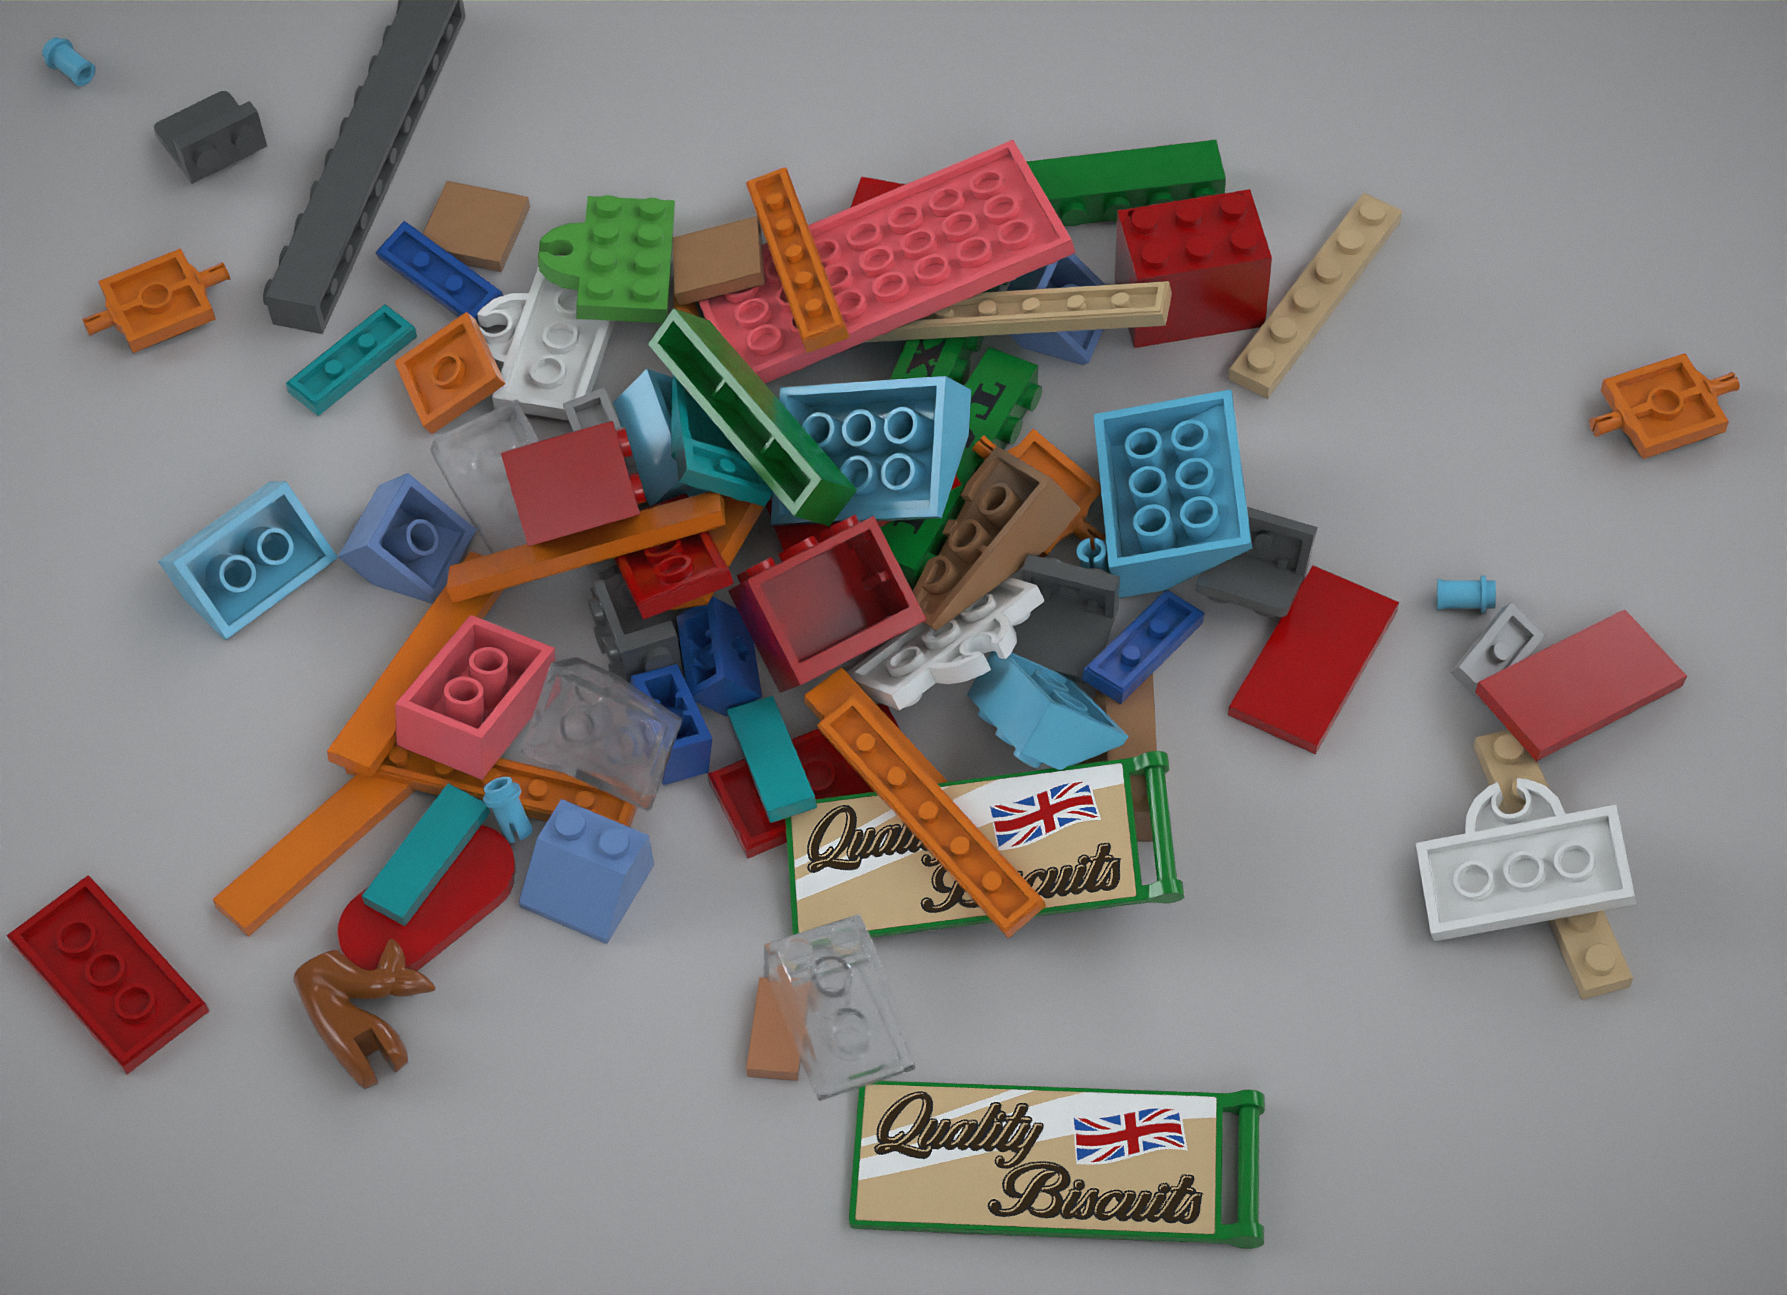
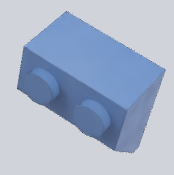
M1072 254L1053 264L1043 266L1017 277L1010 282L1007 291L1099 286L1106 284L1075 254ZM1104 329L1008 335L1024 349L1084 365L1089 363Z
M407 473L377 487L339 553L338 558L372 585L433 604L447 585L449 566L459 563L477 529Z
M561 799L537 837L519 899L520 907L608 944L654 866L649 835Z

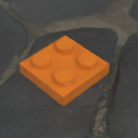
M465 312L394 361L423 427L431 434L506 384L477 321L468 312Z

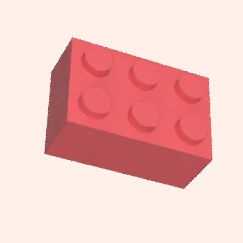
M470 615L396 702L397 745L482 780L554 691L555 648Z

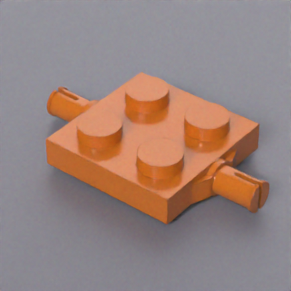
M180 248L98 281L106 299V310L87 318H82V321L89 336L114 326L116 330L124 335L130 349L135 353L216 320L213 308L207 299L206 288L230 280V276L223 262L198 272L195 267L188 263Z
M1686 353L1603 379L1600 391L1611 407L1612 412L1590 418L1591 431L1594 432V436L1598 437L1617 429L1622 430L1629 436L1642 459L1726 432L1729 420L1720 408L1717 397L1738 391L1740 387L1738 377H1735L1736 374L1734 372H1730L1727 375L1709 380L1695 369Z
M1032 429L1019 445L1007 450V452L1052 478L1081 508L1052 546L1039 556L1042 558L1047 557L1060 541L1070 537L1072 534L1081 541L1090 538L1091 549L1095 551L1094 538L1103 541L1106 536L1086 521L1085 518L1091 504L1101 494L1100 483L1035 429ZM983 435L972 448V451L986 460L996 448V445Z

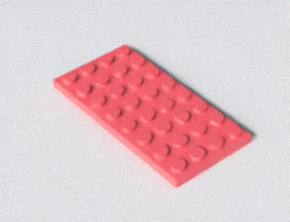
M1011 140L808 225L850 338L808 354L806 353L767 243L762 245L765 284L701 300L698 303L705 319L709 320L766 384L794 371L804 369L808 365L834 354L844 352L872 338L887 334L891 330L910 322L927 317L948 306L970 299L1005 282L1013 281L1017 277L1043 266L1053 264L1076 252L1071 237L1014 140Z

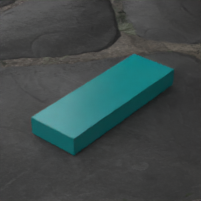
M384 304L285 383L288 393L319 416L417 337L415 327Z
M773 695L728 709L729 722L769 822L772 823L817 808L815 795Z
M448 783L363 893L362 899L364 904L406 926L489 816V807H486L483 801Z

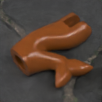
M388 940L380 961L374 970L360 968L338 950H331L302 964L296 970L293 978L302 1003L318 1034L338 1062L359 1086L368 1089L378 1084L369 1060L365 1058L377 1050H380L381 1055L395 1073L408 1064L406 1047L397 1032L380 1017L357 1007L349 1001V999H380L388 995L406 997L435 991L434 984L425 975L405 967L404 952L395 940Z

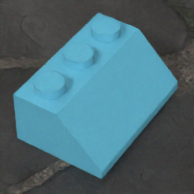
M646 369L613 404L621 428L625 427L637 465L635 467L642 482L647 502L650 506H653L684 493H687L688 497L709 492L708 490L696 489L679 482L677 463L671 457L672 377Z
M269 481L164 556L158 563L184 600L223 639L227 640L338 557L286 481Z
M991 651L987 658L991 670L978 676L967 694L980 709L978 716L998 728L995 733L996 736L1016 748L1013 754L1019 760L1035 768H1040L1041 764L1044 763L1058 770H1063L1067 766L1075 765L1122 746L1129 737L1073 680L1015 653H1011L1006 659H1000L996 651Z

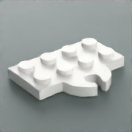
M539 268L529 293H510L495 298L482 307L477 313L480 326L486 328L494 325L506 326L505 330L496 334L487 333L479 327L506 383L492 395L494 409L568 420L562 404L592 392L615 321L576 319L578 291L562 288L549 282L539 271Z
M1009 577L939 630L934 631L922 622L889 640L847 673L872 700L900 711L902 708H907L917 703L922 698V693L935 683L954 684L966 682L989 672L991 668L984 653L996 651L1000 659H1006L1012 653L1017 643V636L1013 626L1026 621L1031 615V611L1045 600L1037 585Z
M1517 778L1518 794L1526 801V804L1521 811L1515 814H1505L1499 810V806L1504 798L1498 782L1488 786L1473 800L1466 814L1465 834L1416 843L1428 921L1433 941L1637 904L1617 805L1565 814L1559 798L1545 785L1529 779Z

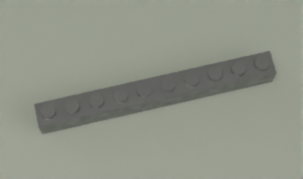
M398 0L397 14L392 25H387L384 30L383 44L378 55H373L370 60L366 81L363 86H359L356 90L352 111L349 117H344L342 120L338 141L334 149H329L326 154L324 171L319 181H314L311 186L310 201L304 213H300L296 218L294 235L289 246H284L281 250L279 267L274 278L269 279L265 285L263 301L268 306L273 325L319 334L324 333L466 18L463 0Z

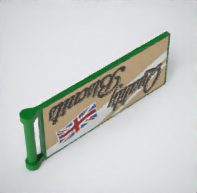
M1150 751L1131 758L1067 766L1063 770L1049 768L937 783L1044 900L1046 907L1034 917L1142 903L1166 904L1184 899L1183 882L1177 879L1165 777V773L1170 769L1166 752ZM1131 775H1144L1146 779L1157 882L1148 885H1142ZM875 792L816 799L817 808L785 818L793 941L796 946L804 947L993 923Z
M863 1080L859 1084L849 1225L852 1229L1219 1243L1245 1249L1259 1248L1264 1244V1227L1259 1223V1116L1265 1112V1096L1260 1091L1250 1089L1232 1093ZM1223 1112L1238 1115L1237 1223L1221 1224Z

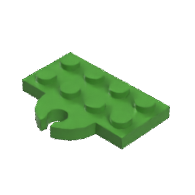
M612 195L601 197L588 196L585 222L568 223L553 228L542 236L539 241L538 252L539 271L549 282L562 288L578 291L576 319L663 323L666 320L675 201L660 200L658 198H619Z

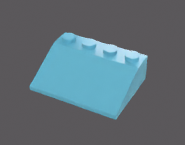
M947 376L780 387L779 401L857 489L833 523H839L855 514L860 522L872 516L875 517L876 521L942 518L969 436L971 389ZM773 492L772 525L819 524L793 516Z
M1231 389L1093 414L1108 565L1111 575L1120 576L1119 598L1167 590L1252 549Z

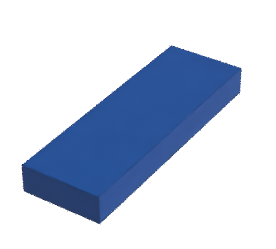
M403 221L375 252L379 260L457 317L468 312L477 321L478 326L480 325L477 313L481 308L495 298L504 296L501 290L406 221Z
M1165 590L1084 668L1082 680L1119 704H1122L1203 624L1205 613L1169 590Z

